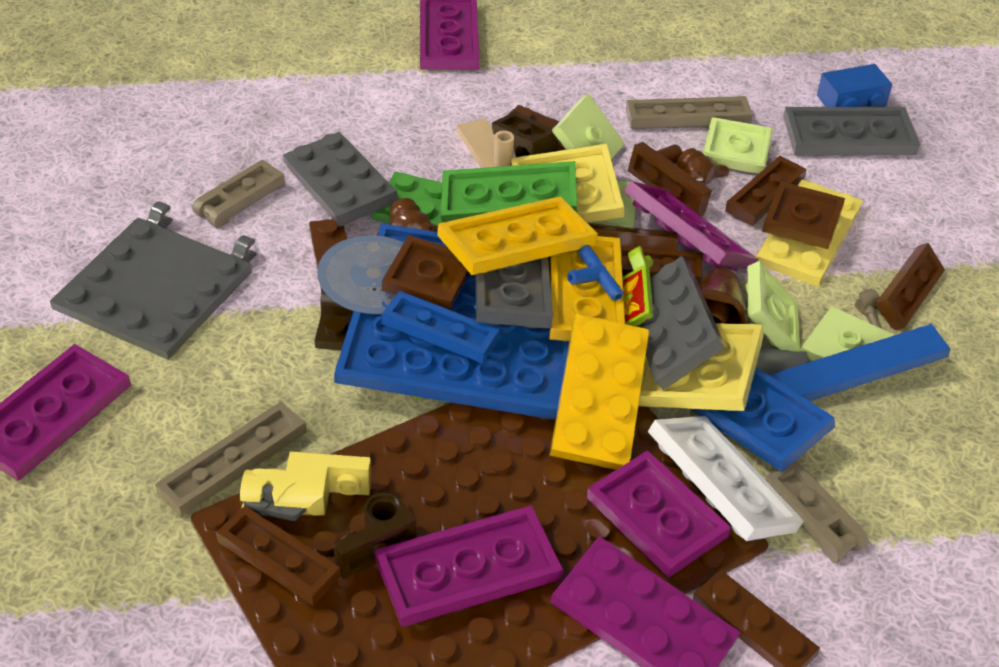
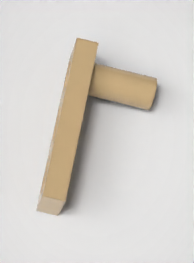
M486 118L457 125L458 135L480 168L512 166L511 158H513L514 135L511 132L499 131L494 135L492 126Z

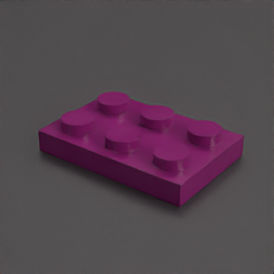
M649 451L642 453L591 485L587 490L586 498L668 578L729 536L731 527Z

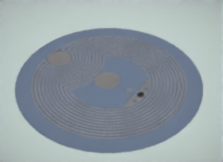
M365 235L352 237L335 244L325 252L318 265L317 275L321 288L329 298L347 309L366 314H382L386 309L382 305L383 300L388 306L396 296L391 293L385 296L386 292L381 291L382 279L404 242L385 236Z

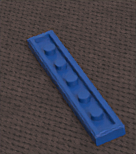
M929 324L773 373L769 376L805 399L813 401L949 357L950 347L933 324Z

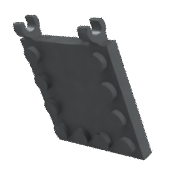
M158 201L152 206L147 220L137 217L50 300L51 308L169 360L252 273L251 263L249 262L257 253L249 249L255 243V239L245 235L240 236L234 245L232 253L227 254L166 229L173 221L172 218L165 216L171 207Z

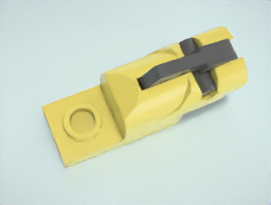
M290 451L286 470H245L240 489V501H244L242 508L246 506L261 516L268 515L290 521H296L301 515H325L329 492H338L344 495H370L371 458Z

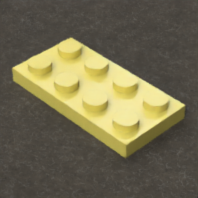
M801 179L798 186L845 198L829 250L769 234L756 257L768 269L819 287L857 217L863 200Z

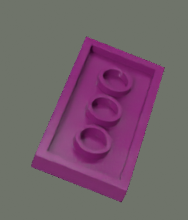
M420 0V69L479 70L477 0Z
M630 181L624 193L634 199L632 203L634 207L644 213L649 214L651 212L657 217L655 222L659 226L671 232L674 230L681 235L679 241L691 249L696 250L698 248L704 253L703 259L712 266L721 268L723 265L733 271H737L739 268L748 270L747 266L759 261L756 256L666 189Z
M73 344L0 403V470L17 481L21 480L131 386L129 375L80 346Z
M532 505L375 549V560L401 627L562 579L563 573L558 558Z
M600 536L555 590L550 600V603L641 667H719L741 634L740 631Z

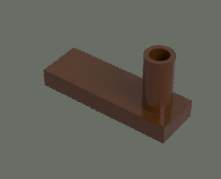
M644 142L635 144L627 171L646 185L666 189L699 215L704 216L712 190L675 165L679 156L683 153L681 147L674 144L656 151Z

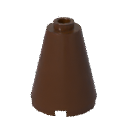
M716 268L710 271L698 285L715 323L749 324L737 275L726 268Z

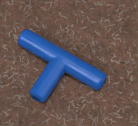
M589 245L581 247L578 254L588 268L570 270L567 275L569 283L575 285L598 281L612 301L621 299L624 295L623 290Z

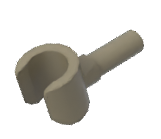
M872 288L860 292V299L856 300L855 307L861 314L865 313L870 324L882 329L874 310L878 308L876 302L880 298L879 294Z

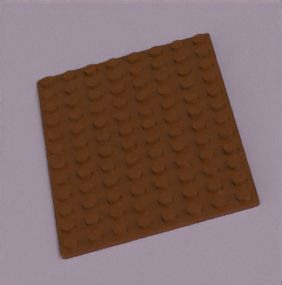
M452 402L331 453V455L371 458L370 495H344L338 492H329L325 515H301L296 521L268 515L262 517L335 564L334 542L350 532H358L365 528L364 505L369 497L377 493H392L402 500L416 518L417 538L532 505L563 569L561 580L401 627L377 564L345 579L341 577L313 606L218 543L216 532L242 509L244 501H240V493L191 515V524L273 667H548L601 639L550 603L552 594L599 536L684 594L702 586L720 569L727 573L765 553L768 549V542L765 538L746 541L737 535L731 527L728 538L668 578L586 498L588 487L615 470L550 456L556 420ZM638 406L630 461L649 451L731 527L730 522L719 510L708 503L703 492L694 482L688 480L683 475L682 469L669 455L659 448L658 442L649 434L648 430L654 420H658V417L649 407ZM501 422V429L494 434H491L488 428L479 426ZM459 436H468L469 443L474 446V449L468 454H459L458 446L452 441ZM512 437L525 438L521 447L523 455L517 456L509 453L506 449V442ZM490 456L488 465L493 471L497 472L496 476H485L479 471V461L482 458Z

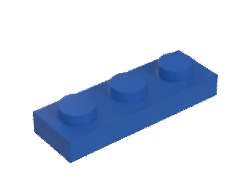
M401 291L396 294L382 313L383 325L480 363L485 361L499 339L500 329L476 322L474 319Z

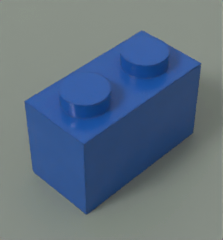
M876 64L830 71L821 74L817 97L825 107H886L892 83Z

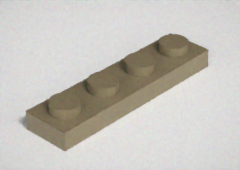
M746 96L627 100L626 113L630 129L710 126L712 117L751 124L753 116Z
M279 402L155 484L157 494L182 517L243 476L246 469L252 470L305 434L306 422L284 403Z

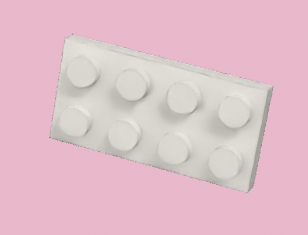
M706 416L654 420L648 432L658 442L659 448L669 455L682 469L683 475L688 480L694 482L703 492L708 503L719 510L730 522L733 531L746 541L797 532L804 520Z

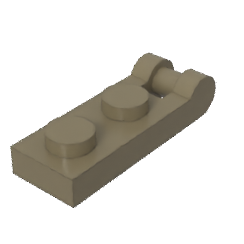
M260 160L197 198L192 210L201 218L206 216L208 222L218 229L228 223L232 216L285 184L284 174L264 160Z
M794 461L782 472L777 470L766 476L765 480L804 520L801 526L821 546L822 552L832 563H837L847 556V552L851 549L858 551L867 546L868 536L864 529L797 461ZM837 529L842 536L838 537L833 530Z

